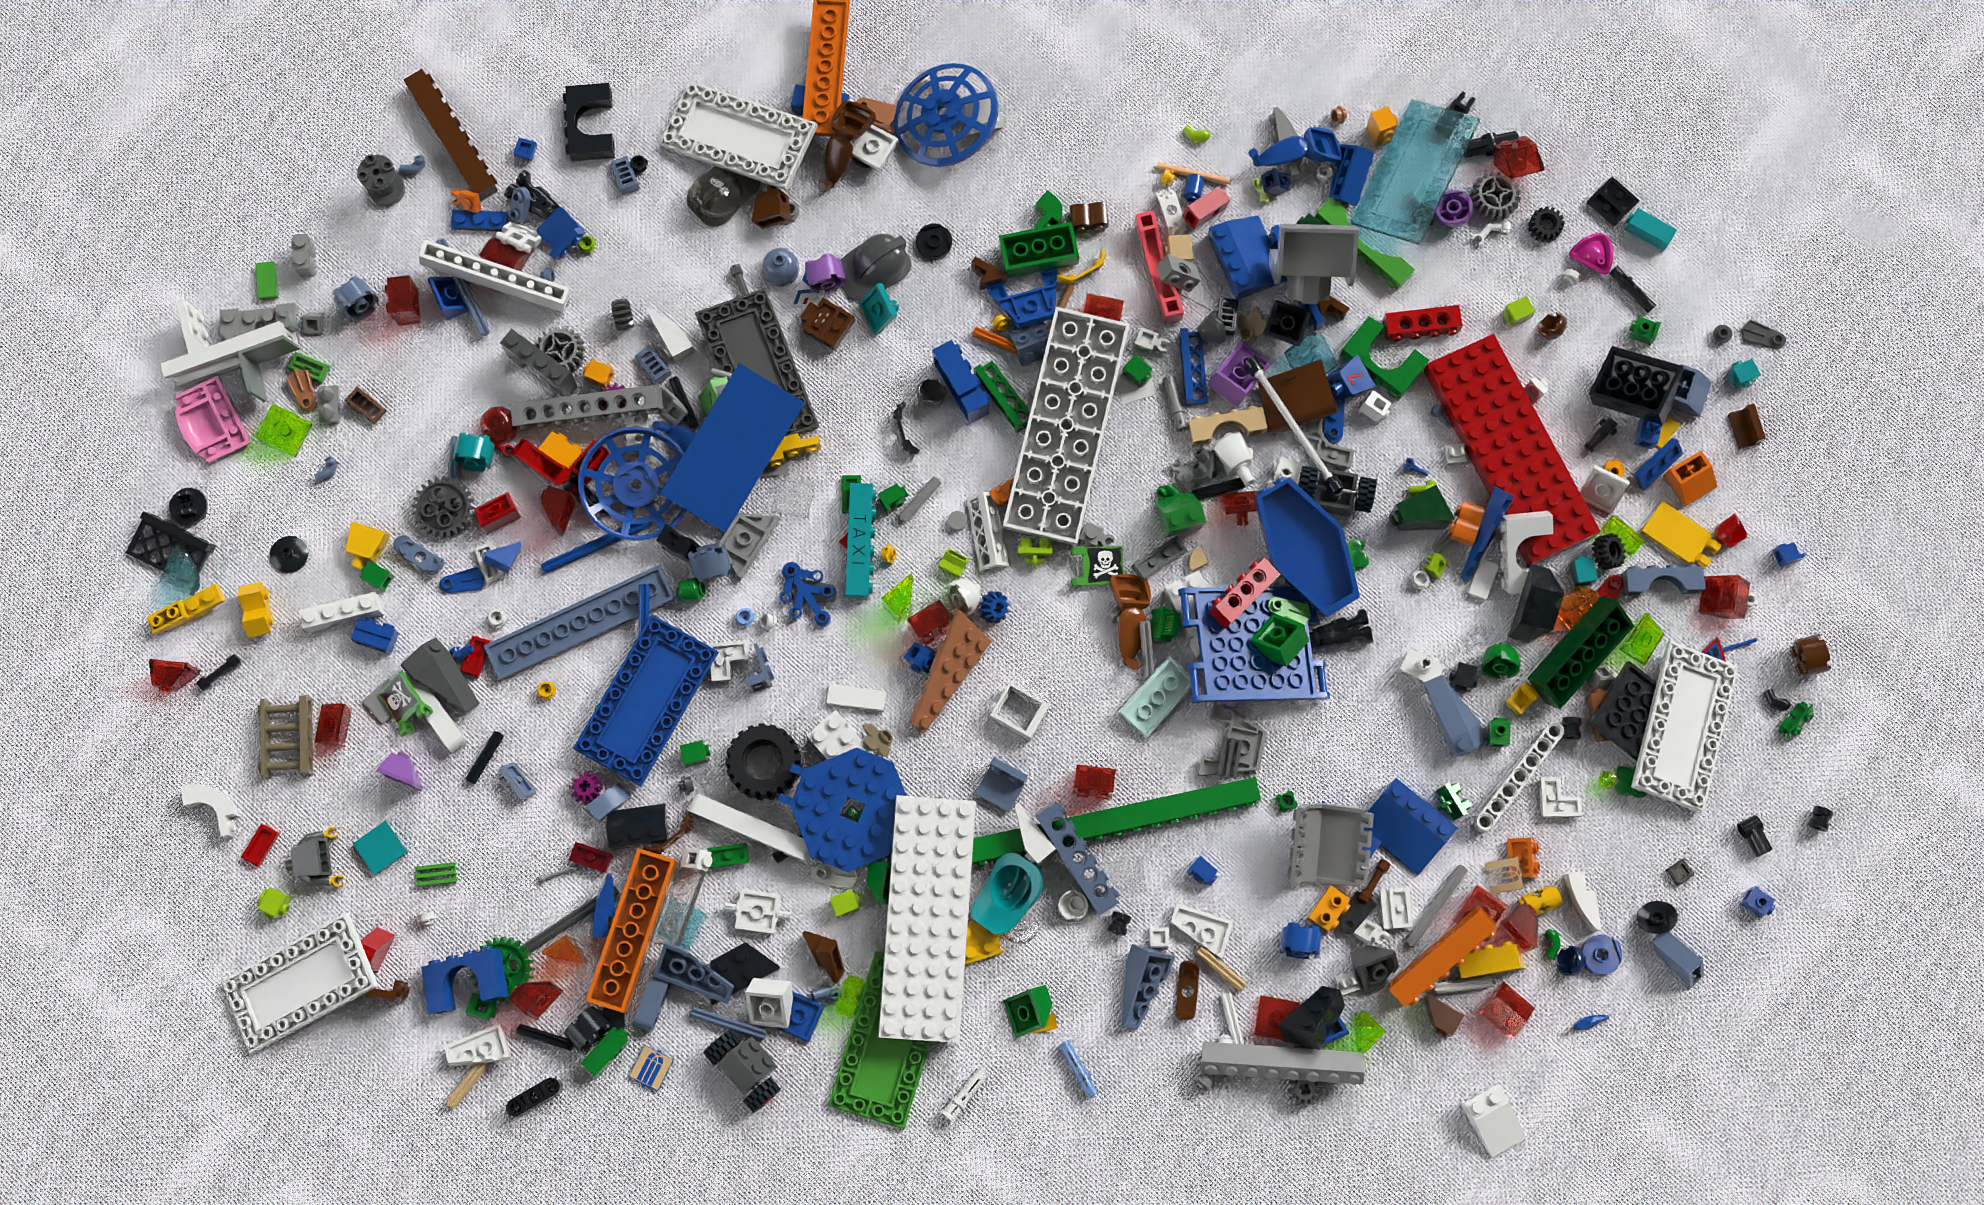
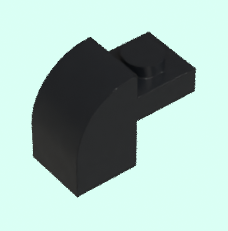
M666 524L656 540L662 545V549L687 562H690L688 553L690 551L695 553L697 552L696 548L700 547L692 538L679 534Z

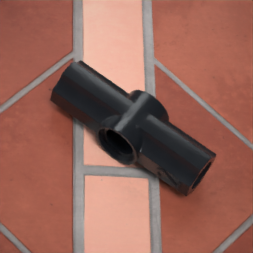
M1516 131L1502 134L1491 132L1482 135L1480 138L1462 141V154L1465 158L1483 154L1485 156H1493L1500 153V151L1518 148L1520 145L1519 135Z

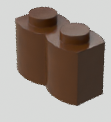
M1107 202L1070 205V221L1072 222L1073 230L1076 233H1085L1087 230L1102 232L1108 228Z

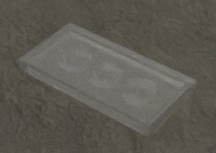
M675 869L650 939L651 943L664 945V942H668L680 947L706 874L704 870Z

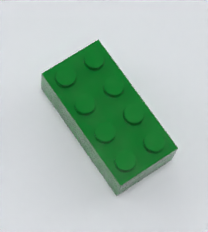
M1072 222L999 235V248L1007 278L1079 264V253Z

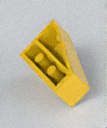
M1508 941L1500 943L1501 947L1493 948V945L1481 946V950L1473 954L1469 952L1464 957L1465 961L1459 965L1461 978L1465 979L1525 969L1521 946Z

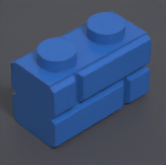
M368 617L365 620L358 619L351 636V641L371 649L392 654L394 644L399 635L394 630L395 627L387 623H383V626L378 625L376 620Z

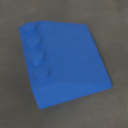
M1258 215L1229 220L1209 227L1207 237L1235 299L1239 300L1276 286L1269 266V253L1273 246ZM1281 275L1280 284L1287 281L1286 276Z
M1397 778L1389 784L1367 811L1374 814L1373 828H1365V830L1372 831V836L1381 841L1380 845L1417 876L1458 829L1457 826Z

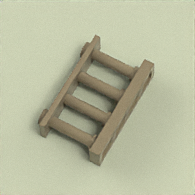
M307 695L299 696L297 704L270 706L269 701L260 699L258 715L260 716L261 762L258 763V771L261 776L269 779L271 778V771L298 769L305 776L313 775L312 698ZM271 713H299V721L297 723L270 725ZM300 732V740L297 742L270 744V733ZM300 751V759L298 761L270 763V752Z

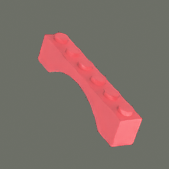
M1154 210L1136 214L1134 224L1164 324L1180 321L1183 319L1184 310L1179 294L1175 287L1161 282L1156 267L1165 255Z

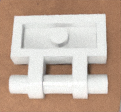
M514 221L504 225L502 232L498 231L495 238L501 240V243L505 245L510 244L516 247V250L530 253L532 247L535 248L543 242V239L536 231Z

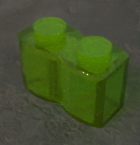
M849 975L843 984V994L836 1005L837 1014L850 1019L855 1016L858 1009V999L864 991L865 981L853 975Z

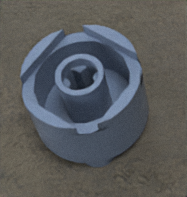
M357 276L351 277L348 282L333 291L334 303L349 321H353L352 319L359 321L368 317L375 310V303L378 304L379 302L377 295L365 280L359 279Z
M717 543L707 544L696 548L697 552L692 553V551L688 553L693 576L698 579V582L707 581L710 577L714 576L720 578L728 575L731 565L725 544L722 543V547H718Z

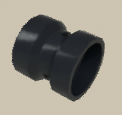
M1563 717L1564 734L1562 738L1581 739L1579 727L1582 725V719L1578 717Z
M1814 806L1812 811L1813 817L1809 820L1808 826L1827 832L1829 829L1828 822L1832 819L1834 812L1825 807Z
M1113 911L1111 916L1113 921L1109 924L1107 931L1126 936V924L1130 923L1132 917Z

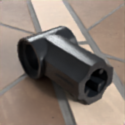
M1757 815L1737 823L1740 835L1747 839L1756 857L1773 850L1763 832L1764 826Z

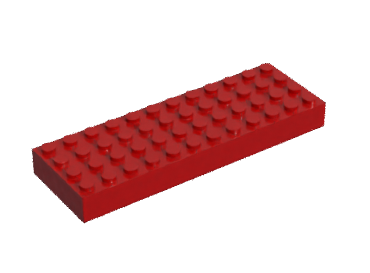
M1491 334L1427 363L1423 372L1441 406L1444 407V411L1461 443H1464L1465 451L1489 496L1491 497L1494 486L1515 497L1505 515L1548 511L1553 515V534L1531 536L1519 544L1517 549L1527 567L1530 568V564L1536 565L1596 537L1601 531L1496 336Z

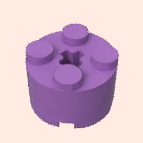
M831 253L822 255L820 259L805 262V272L811 292L820 293L819 290H825V293L844 286L843 282H846V277L840 258L832 257Z

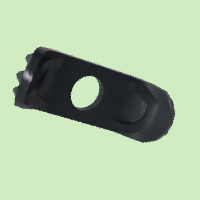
M903 401L896 405L897 409L893 412V418L896 419L902 440L901 446L904 447L903 450L908 451L909 454L917 455L920 450L913 446L909 439H905L901 425L902 411L906 406V402Z

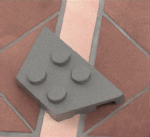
M738 513L718 545L722 547V543L725 544L730 564L741 580L776 527L780 516Z

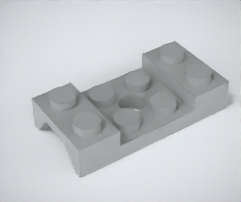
M295 303L276 304L274 308L240 311L239 308L220 310L221 342L256 330L260 324L267 326L278 321L285 324L287 321L284 311L289 310L296 316L299 308ZM296 331V332H295V333H296V337H297L298 343H300V338H299L298 332Z

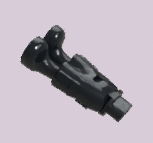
M523 170L517 176L516 184L518 186L510 184L504 192V196L511 200L515 188H527L531 194L529 211L544 220L560 207L541 186L534 187L532 185L531 174L527 170Z
M1359 609L1357 615L1347 620L1345 617H1341L1316 629H1312V632H1309L1311 648L1342 647L1351 645L1353 639H1363L1367 644L1373 643L1370 626L1348 631L1351 627L1369 624L1365 609Z

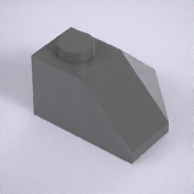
M1367 945L1350 952L1353 968L1365 995L1383 989L1388 983L1387 978L1392 972L1395 973L1399 967L1396 952L1391 949Z

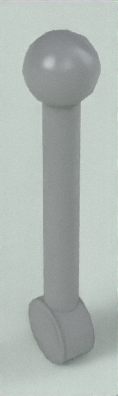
M572 864L566 869L545 876L540 875L538 881L545 882L548 878L569 871L575 872L578 870L577 864Z

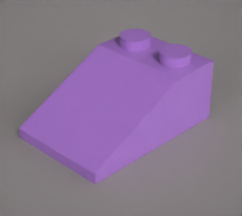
M1241 341L1215 372L1208 386L1238 407L1259 381L1255 376L1252 377L1244 366V362L1256 356L1264 367V373L1272 362Z

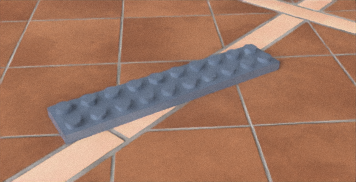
M660 564L484 645L498 680L502 681L638 618L639 584L649 585V612L676 600Z

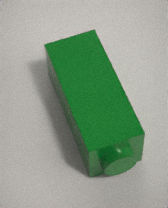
M613 1026L581 1064L595 1077H599L631 1042L627 1038L629 1033L622 1027L618 1029Z

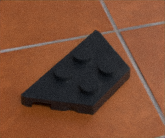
M746 942L710 961V968L734 986L731 996L747 988L753 978L763 979L781 969L779 965ZM711 998L713 1006L720 1002Z

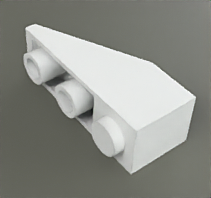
M647 310L649 317L646 319L651 328L655 326L657 330L655 335L660 343L664 342L666 346L664 351L668 358L672 357L676 363L695 352L684 330L653 310Z

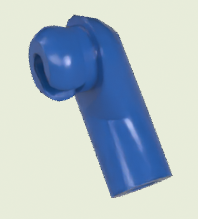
M471 644L465 645L460 650L457 646L449 650L454 660H462L474 652Z

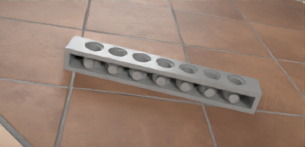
M649 385L511 403L510 406L512 426L518 427L519 430H530L531 426L547 428L549 424L555 423V426L567 425L569 421H573V423H584L585 419L601 421L603 417L608 416L610 419H618L623 414H628L629 417L639 416V412L656 414L657 410L663 409L661 387ZM644 397V404L639 406L638 400ZM625 399L626 406L621 408L620 402ZM607 401L608 407L603 411L602 404ZM586 404H589L590 409L585 413L584 407ZM571 406L572 411L567 415L566 409ZM550 409H553V416L549 418L548 412ZM532 411H535L536 416L531 420L530 414Z

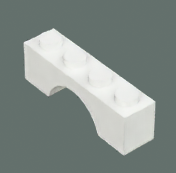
M376 592L299 610L302 628L308 633L328 629L332 624L344 620L365 619L366 617L374 618L384 615L381 597Z

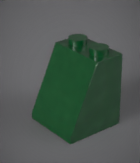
M1437 485L1396 504L1389 518L1392 525L1397 527L1398 531L1446 529L1455 517Z

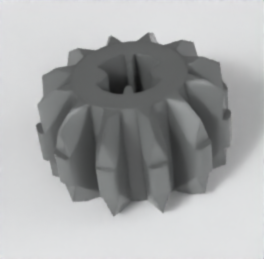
M617 299L612 301L611 308L616 329L618 331H625L633 328L634 321L629 300Z
M1291 1080L1288 1081V1084L1293 1086V1088H1288L1287 1092L1294 1093L1289 1099L1297 1098L1295 1105L1298 1106L1302 1100L1303 1107H1307V1100L1311 1105H1314L1315 1101L1312 1097L1320 1098L1315 1091H1321L1322 1089L1321 1087L1315 1088L1314 1086L1319 1081L1295 1080L1296 1083ZM1307 1085L1306 1089L1309 1092L1302 1095V1090L1299 1088L1300 1086Z

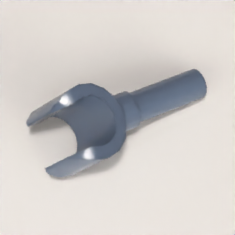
M1440 404L1434 405L1431 415L1439 418L1449 429L1452 425L1442 415L1444 407Z

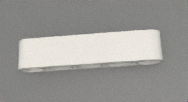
M405 673V676L421 700L432 708L433 713L426 717V719L448 750L453 753L467 743L468 740L435 693L429 691L428 686L422 682L417 683Z

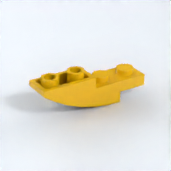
M798 433L785 436L766 467H781L785 463L784 456L787 455L788 457H795L803 452H816L817 449H821L819 437L800 440Z
M213 584L183 601L177 600L146 618L152 633L158 634L213 612L214 607L226 601L219 584Z

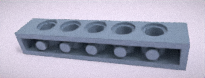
M1053 801L1034 815L1100 916L1119 903L1116 899L1119 897V894L1113 886L1109 888L1107 885L1108 877L1103 870L1099 871L1095 866L1098 862L1092 853L1088 855L1085 848L1088 846L1083 838H1077L1074 833L1077 829L1071 820L1067 822L1063 816L1066 814V811L1062 805H1056ZM1055 819L1062 820V826L1059 829L1052 828V822ZM1065 836L1073 838V842L1070 845L1062 843ZM1077 852L1083 853V859L1080 862L1073 860V856ZM1085 870H1094V875L1091 878H1085ZM1100 885L1103 886L1104 892L1101 895H1096L1094 893L1095 888Z

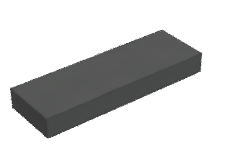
M1175 536L1132 564L1131 568L1143 582L1186 554L1188 550L1180 539Z

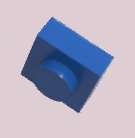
M518 138L513 153L514 157L532 161L537 143Z

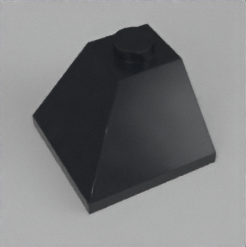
M1275 300L1267 320L1264 335L1300 347L1311 311Z

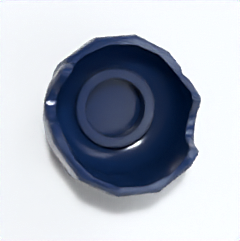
M1570 945L1569 948H1562L1557 957L1559 972L1567 976L1579 975L1586 966L1584 951L1577 946Z

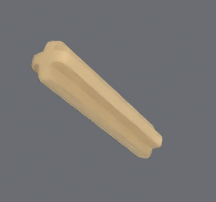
M1201 946L1197 950L1196 956L1238 991L1245 987L1246 982L1204 947Z
M491 1062L474 1064L447 1099L446 1104L450 1108L455 1109Z

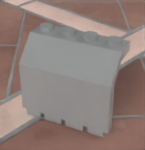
M1329 803L1300 804L1297 809H1294L1293 821H1296V826L1292 829L1291 840H1294V848L1290 849V860H1292V867H1289L1288 879H1291L1290 885L1299 886L1301 882L1313 881L1352 887L1367 884L1369 870L1362 869L1361 867H1369L1370 850L1363 849V847H1371L1372 831L1365 830V828H1373L1374 814L1368 813L1367 808Z

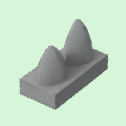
M338 385L319 386L320 424L340 423V387Z

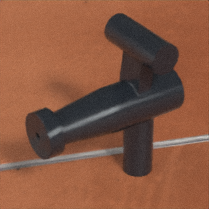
M1611 417L1607 420L1603 418L1599 423L1601 427L1596 431L1591 440L1584 444L1590 452H1593L1594 448L1609 434L1614 436L1617 433L1616 426L1618 423Z

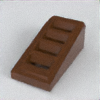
M358 386L345 399L346 404L374 425L387 412L386 409ZM360 395L362 398L355 404L353 401ZM364 400H367L368 402L361 409L359 406ZM372 404L373 407L366 413L365 410ZM376 409L380 410L374 418L371 417V414Z
M822 939L815 951L831 980L837 984L845 971L836 940Z

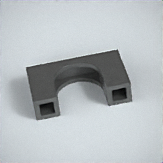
M512 328L500 341V345L508 358L522 368L526 364L533 368L548 382L551 389L560 396H570L578 387L572 373Z

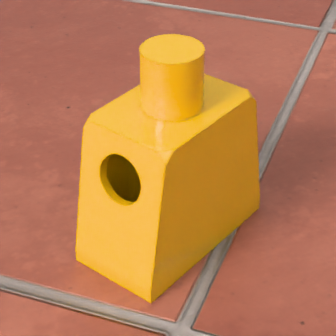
M351 522L346 544V552L354 557L351 567L362 570L365 560L375 563L389 541L390 536L385 531Z

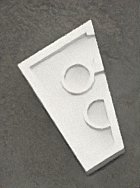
M1176 903L1171 924L1217 957L1223 959L1233 921Z
M501 1023L444 1046L450 1066L512 1060Z

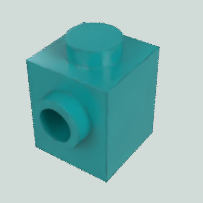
M1753 359L1743 363L1741 360L1731 365L1732 368L1727 372L1728 381L1735 389L1740 387L1745 389L1753 385V381H1756L1761 375Z

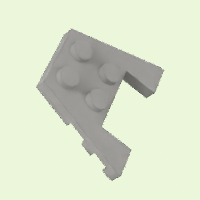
M1213 702L1210 720L1228 723L1227 737L1243 740L1238 772L1258 771L1260 769L1267 731L1247 719H1243L1230 709H1226L1218 702ZM1228 742L1226 744L1222 772L1226 771L1230 743ZM1234 744L1230 773H1233L1238 744ZM1202 757L1198 776L1217 775L1219 761Z

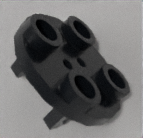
M183 488L177 491L169 502L170 514L180 524H194L204 519L207 515V499L198 489Z

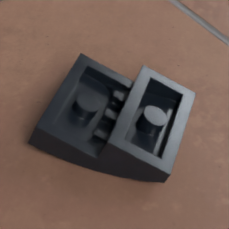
M1612 176L1586 203L1614 227L1640 200Z

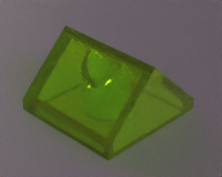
M1645 612L1637 619L1634 624L1635 627L1629 632L1619 648L1620 651L1643 665H1646L1664 636L1663 631L1649 613Z
M1359 1011L1355 1013L1357 1052H1367L1386 1030L1366 1011Z

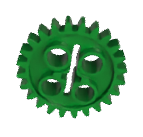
M495 937L493 942L491 940L486 941L487 947L493 946V949H501L505 978L509 981L507 987L509 997L505 998L507 1001H511L512 996L518 998L520 997L519 992H526L523 986L531 985L527 980L534 978L530 974V971L535 970V968L530 967L534 960L528 959L532 953L524 952L527 946L520 947L521 941L514 942L513 937L508 938V940L506 937H501L500 940L498 937ZM515 960L519 964L517 970H514L513 968V962ZM478 980L474 983V986H478ZM505 998L499 999V1002H504Z

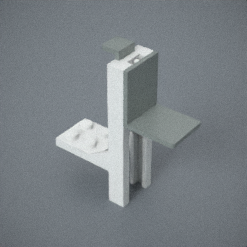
M184 300L176 302L188 354L161 363L164 378L170 379L177 376L178 386L182 388L241 367L248 393L262 402L268 401L258 364L300 349L295 333L299 331L296 316L289 310L284 311L287 321L285 324L278 321L209 346L207 342L208 333L202 322L204 321L202 312Z

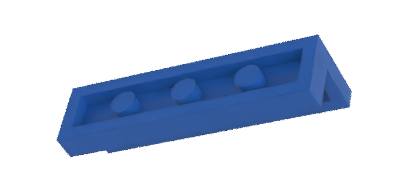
M1180 328L1179 342L1185 406L1208 404L1202 338L1198 332H1188V328ZM1190 337H1198V344L1195 348L1189 345ZM1193 353L1200 358L1196 366L1191 363L1190 359ZM1194 371L1201 375V380L1197 384L1192 380V373ZM1198 389L1203 393V399L1194 400L1193 392Z

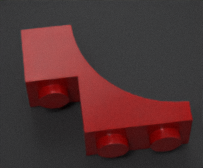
M521 439L510 453L526 467L533 469L551 484L560 486L565 484L570 478V469L547 456L526 439Z

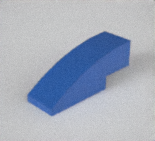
M608 873L596 898L592 920L593 938L608 936V916H615L612 873Z

